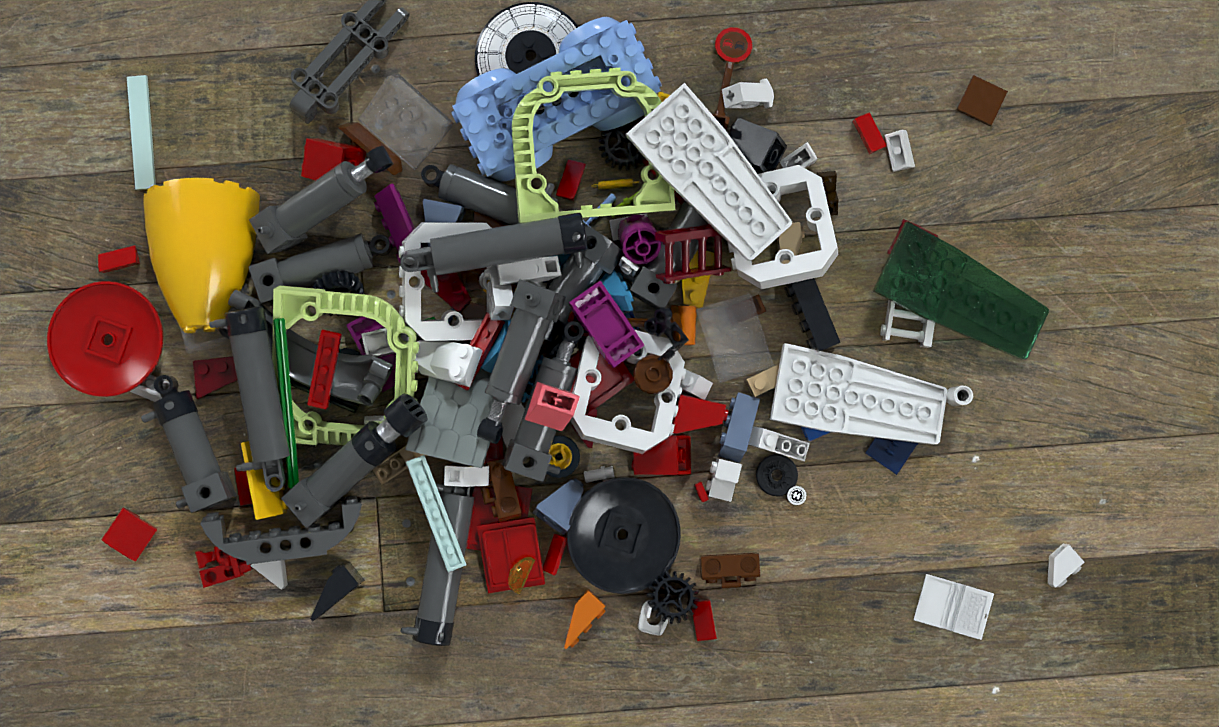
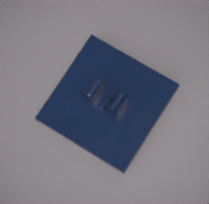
M875 438L865 454L897 475L918 443Z

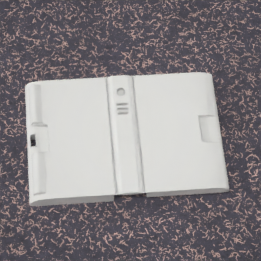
M926 574L914 620L982 640L994 593Z

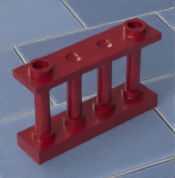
M710 224L655 232V240L661 241L665 245V273L656 274V278L662 280L665 284H673L675 280L705 275L722 276L724 272H730L731 267L722 265L723 237ZM712 236L714 238V265L706 266V240ZM691 239L698 240V268L690 269L689 242H691ZM680 241L682 243V270L673 271V245L675 242Z

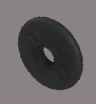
M773 454L765 457L759 463L756 470V480L761 490L766 494L783 496L788 493L790 488L796 485L798 471L790 458L781 454ZM774 470L782 472V478L779 481H775L772 478Z

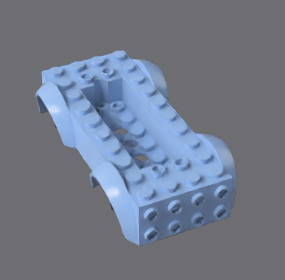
M611 17L594 19L570 32L561 42L558 54L518 74L508 68L488 71L472 79L459 90L456 103L452 106L454 110L451 111V114L456 124L461 123L463 128L460 129V132L465 141L469 139L471 143L469 150L473 158L478 157L480 163L477 166L482 176L486 174L487 177L500 182L515 179L512 141V119L520 101L529 92L537 88V84L542 78L551 76V72H562V75H570V71L582 70V74L590 73L589 70L601 69V72H609L610 68H621V71L634 73L638 82L647 85L656 94L661 91V82L657 76L654 77L651 71L653 66L649 58L645 59L643 52L645 49L641 41L637 42L634 35L636 30L632 23L629 24L627 20L620 23ZM623 76L621 84L628 87L630 85L629 78ZM544 82V91L551 92L552 84ZM610 89L579 91L576 97H570L568 92L562 93L560 105L554 106L552 103L543 104L544 112L534 115L532 131L535 166L538 168L551 158L554 144L590 126H594L601 131L618 128L643 116V109L634 98H620L614 95Z

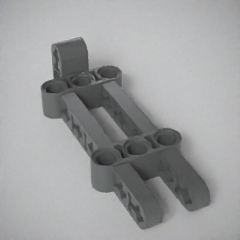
M368 0L356 14L352 12L343 14L341 17L343 29L306 69L295 68L291 72L293 86L299 91L289 104L291 111L306 124H309L316 117L317 107L327 114L338 112L340 106L338 97L374 57L383 59L388 55V41L410 16L409 12L400 7L378 32L367 23L387 0ZM347 22H355L353 26L346 25ZM363 33H368L369 37L362 38L361 35ZM353 39L363 49L327 88L317 78ZM377 45L384 46L382 50L375 49ZM300 76L305 77L304 81L302 82L296 81V79ZM312 89H320L317 94L310 93ZM329 100L335 101L332 106L325 105Z

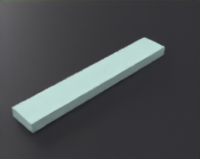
M146 75L127 77L135 190H147L151 186L156 185L148 77Z
M425 455L407 461L406 464L447 571L451 572L466 566Z

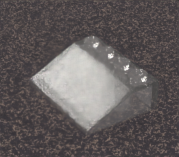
M398 73L386 78L358 119L414 170L434 150L454 125V122Z
M751 293L696 309L719 383L774 366Z

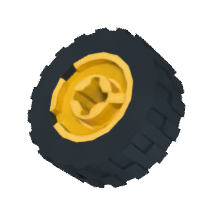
M554 436L549 453L552 455L549 464L558 466L561 470L559 474L548 471L546 474L551 477L562 478L569 476L576 470L580 462V452L576 443L570 438ZM557 453L562 454L563 458L561 460L555 458Z

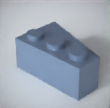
M739 392L735 398H731L729 404L731 412L724 422L726 429L725 433L722 432L719 443L721 446L718 457L740 463L747 451L760 401L759 398Z

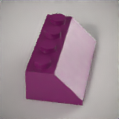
M392 183L375 195L376 201L374 205L378 213L382 212L384 219H381L385 230L389 229L392 235L389 237V240L393 247H397L399 252V246H402V241L415 227L399 190ZM398 253L396 254V256L398 258L399 263L401 264V258H399Z

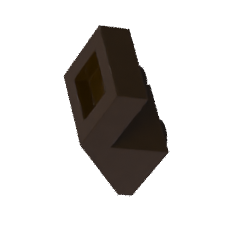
M836 171L816 172V175L822 178L830 216L838 215L839 199L836 192Z

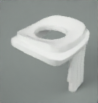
M646 601L642 606L638 629L645 633L662 635L669 618L667 617L666 621L662 622L663 615H661V621L657 625L649 624L647 618H650L651 609L654 607V604L648 605V601ZM668 605L662 607L664 610L670 612Z

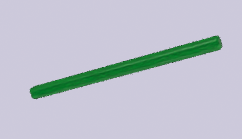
M275 318L273 325L280 403L290 456L285 457L288 488L292 489L299 483L286 326L284 318Z

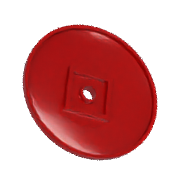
M101 281L90 283L70 293L62 300L53 313L47 332L49 358L58 375L77 391L99 397L121 395L138 387L154 371L163 349V327L159 314L153 304L136 289L118 282ZM110 334L113 337V341L110 345H106L104 338Z

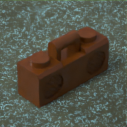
M503 459L485 463V466H489V485L480 486L484 505L495 504V506H491L494 518L498 517L499 522L522 517L512 473L503 467ZM490 488L494 490L495 497L493 498L490 497Z
M759 553L700 555L701 579L706 580V583H717V579H721V588H740L741 578H744V581H756V577H760ZM736 576V580H725V577Z

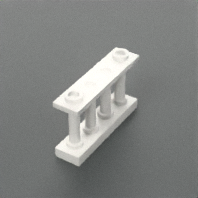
M896 264L889 272L891 286L885 325L882 324L880 336H883L882 341L890 340V335L916 339L920 342V347L929 348L932 346L943 271L934 270L926 276L900 271L901 264ZM903 279L927 283L929 286L928 293L919 294L897 290L898 281ZM896 298L924 302L926 304L925 312L917 313L894 309ZM893 316L921 321L923 329L920 332L891 328Z

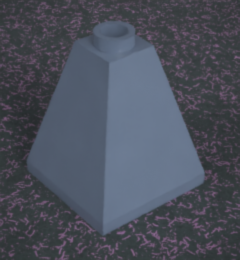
M427 199L423 200L425 222L460 223L466 213V209L459 205Z
M575 478L574 480L571 479L539 503L533 514L561 535H564L570 528V516L581 498L584 485Z

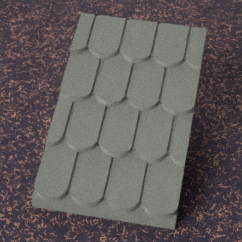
M447 340V341L456 342V343H460V344H466V343H461V342H457V341H453V340ZM480 368L468 391L455 383L429 377L420 403L427 414L428 421L409 436L405 450L483 468L490 442L477 437V430L481 421L489 416L494 402L493 396L485 393L491 373Z

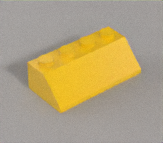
M249 441L242 442L244 462H253ZM263 469L246 471L255 519L286 514L289 507L281 499L284 496L285 484L279 491L272 492L265 485ZM272 477L271 484L279 486L281 484L280 479Z

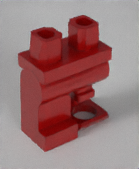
M217 546L211 552L204 553L202 550L195 552L199 569L206 567V564L216 560L219 566L199 571L203 588L244 576V573L253 570L252 564L247 565L246 561L241 562V559L224 553Z

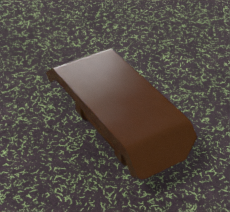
M352 122L338 126L342 132L353 140L350 145L361 147L366 151V154L376 147L384 146L393 162V165L387 170L392 175L402 172L401 159L360 123Z

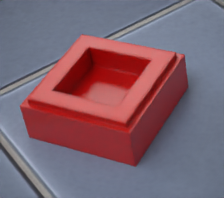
M702 482L695 483L694 487L700 501L705 502L709 500Z

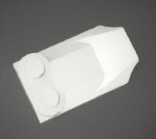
M447 340L417 341L419 342V352L416 354V361H418V370L422 375L470 387L483 350L472 347L469 344H460Z

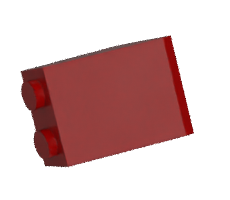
M306 138L301 176L317 180L344 161L350 162L356 167L365 161L366 151L359 146L323 139Z
M680 395L677 401L678 412L672 423L674 424L673 434L720 425L723 421L727 420L729 410L726 409L725 404Z
M669 436L666 440L643 454L634 452V459L632 461L634 475L691 474V436Z

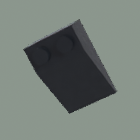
M351 562L346 565L344 563L339 564L331 571L333 575L328 578L310 619L312 622L321 617L365 581Z

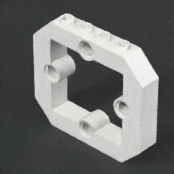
M800 165L758 174L767 188L775 192L772 195L778 203L781 200V195L808 190L811 208L806 213L807 225L810 230L817 232L821 250L794 256L791 250L782 249L776 254L775 260L752 265V261H747L728 242L730 253L734 252L735 257L731 259L733 270L737 269L738 275L760 289L823 276L838 256V247L822 178ZM814 217H820V218H821V219L818 220V221L812 220ZM783 260H790L788 264L781 263Z
M421 222L402 241V246H399V258H401L405 251L421 248V243H430L431 238L490 229L491 227L487 223ZM408 257L404 260V262L408 265H412L415 263V260L411 257ZM399 266V278H402V286H399V297H402L399 314L404 319V322L424 341L472 340L483 319H463L459 312L447 310L443 313L441 319L421 320V289L424 287V278L421 275V271L406 272ZM482 273L479 283L482 288L487 290V277H484V273ZM413 276H416L418 279V284L415 287L409 285V279ZM487 299V312L490 314ZM451 315H455L457 318L454 325H449L448 318Z
M635 330L645 346L639 349L640 356L632 354L627 360L632 364H637L643 357L648 355H658L661 357L673 344L668 338L657 337L656 335ZM590 335L587 336L584 341L572 393L580 396L574 416L570 420L581 439L643 454L666 440L669 435L672 436L674 430L672 420L678 412L676 401L682 393L680 383L686 375V369H684L685 362L679 352L676 351L675 355L667 360L673 371V379L669 387L663 392L656 394L654 398L656 411L652 429L649 432L631 427L630 419L624 415L614 417L611 422L585 415L590 391L594 390L601 381V374L596 369L599 351ZM586 376H592L595 383L587 382ZM662 395L668 396L669 399H670V402H669V403H665V402L662 400L661 396H662ZM615 423H622L624 430H618Z

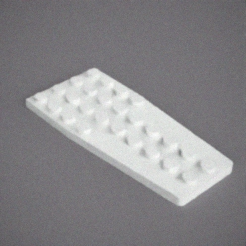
M685 83L626 133L627 138L661 177L747 261L753 260L792 225L789 216L726 130Z
M784 343L770 420L825 432L935 445L940 442L948 391L945 387L848 357L823 351L817 352V350Z

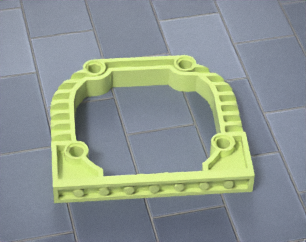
M610 68L609 72H601V69L589 70L590 73L582 74V70L570 71V75H562V72H551V76L542 78L538 82L537 88L529 92L520 101L512 119L519 223L555 218L573 213H581L582 217L585 218L675 210L674 189L650 163L641 171V179L644 184L633 197V206L612 207L611 203L600 204V208L593 209L592 205L581 206V210L559 211L558 203L544 191L547 185L546 179L536 172L532 129L534 115L539 106L556 101L564 92L610 89L614 95L620 98H634L643 109L644 116L646 117L662 101L651 88L638 82L634 73L621 71V68ZM623 76L628 77L630 80L628 87L621 84ZM544 82L552 84L551 92L544 91ZM650 169L656 172L654 180L648 178V171ZM537 178L540 180L541 186L539 189L532 188V179Z
M278 286L273 289V320L275 318H284L286 329L291 328L301 318L307 321H314L322 316L323 313L363 316L374 319L387 329L388 345L396 352L395 398L389 405L404 393L414 398V392L417 391L418 381L415 380V373L418 371L416 354L419 352V342H416V332L410 326H405L404 319L391 304L379 297L365 294L325 291V289ZM310 305L315 307L316 314L310 312ZM273 325L272 360L279 393L278 370ZM401 333L407 334L409 341H404L401 338ZM292 400L295 440L298 444L317 445L318 443L345 445L365 426L322 421L321 416L317 412L304 413ZM306 420L312 421L313 427L309 426Z

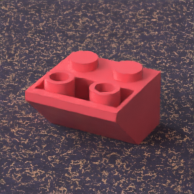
M537 382L525 420L563 431L574 416L580 396Z

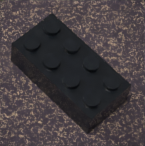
M815 278L786 284L784 290L787 297H791L793 301L791 307L795 316H799L801 322L798 324L801 332L806 333L808 338L806 340L807 347L819 352L841 343Z

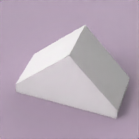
M807 142L779 162L783 168L796 165L807 168L814 164L818 158Z
M285 560L251 565V567L281 590L288 585Z

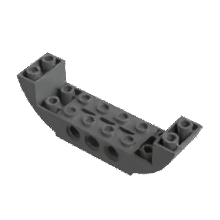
M357 496L345 497V500H342L344 523L331 521L328 522V525L320 526V523H314L308 528L291 526L289 530L281 531V528L270 529L268 533H261L258 530L251 531L249 535L241 536V533H233L226 538L224 515H219V512L208 513L207 516L203 517L200 524L207 537L215 546L234 558L246 561L247 565L327 555V550L336 546L352 530L359 517L362 503L361 498H357ZM307 537L311 541L309 543H303L301 539ZM288 540L291 542V544L285 546L281 543V541ZM267 542L271 547L264 548L261 544Z

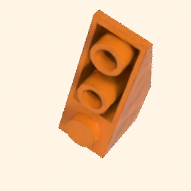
M590 589L575 603L564 645L565 649L569 646L573 648L580 640L578 636L582 632L587 633L593 626L591 622L595 617L599 619L606 611L604 609L606 604Z

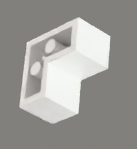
M717 458L716 462L712 461L710 473H713L712 479L707 481L705 491L708 492L707 496L731 502L742 464Z

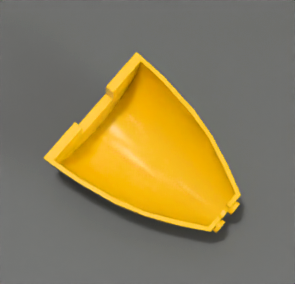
M182 178L164 181L163 186L153 185L147 189V194L144 193L143 204L150 259L158 285L172 314L184 333H195L197 329H203L204 332H214L215 329L219 328H210L209 323L225 319L224 314L231 308L228 305L231 294L234 290L241 292L245 283L256 239V232L249 219L259 213L260 195L249 187L246 189L240 188L239 183L227 180L223 183H218L212 178Z

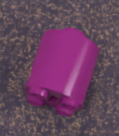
M631 215L619 223L618 239L626 258L636 264H646L653 261L661 249V241L655 240L656 229L646 215Z

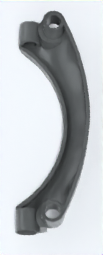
M234 290L228 301V305L231 306L228 312L260 306L264 307L272 354L273 314L259 300ZM227 326L219 327L220 334L230 340ZM286 329L290 378L311 387L318 345L303 338L291 329ZM338 352L331 396L372 406L388 380L393 365L371 354L349 355Z

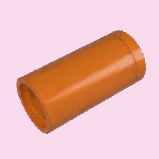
M678 306L682 331L689 339L684 345H695L696 306Z

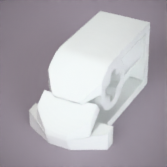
M767 79L760 80V83L739 82L722 89L725 108H753L758 105L770 108L773 105V89Z
M492 266L484 271V277L490 280L487 283L491 320H510L514 309L513 306H510L513 298L511 284H499L497 268Z
M386 328L361 334L366 355L371 354L376 357H382L396 353L388 345ZM401 333V338L404 341H409L407 334Z

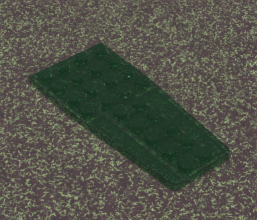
M908 221L904 223L873 289V292L924 319L1020 360L1029 357L1049 313V309L978 261Z

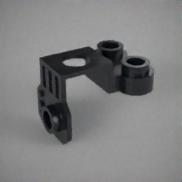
M666 307L656 310L654 317L646 320L644 323L647 333L655 334L657 337L665 334L673 344L672 347L658 358L659 361L663 359L669 360L675 355L676 351L689 341L678 324L670 322L672 312ZM673 331H677L680 334V341L674 340L672 336Z

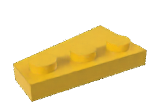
M698 250L689 264L690 269L698 268ZM706 251V266H711L714 263V253ZM710 275L682 279L683 305L696 306L699 309L703 308Z

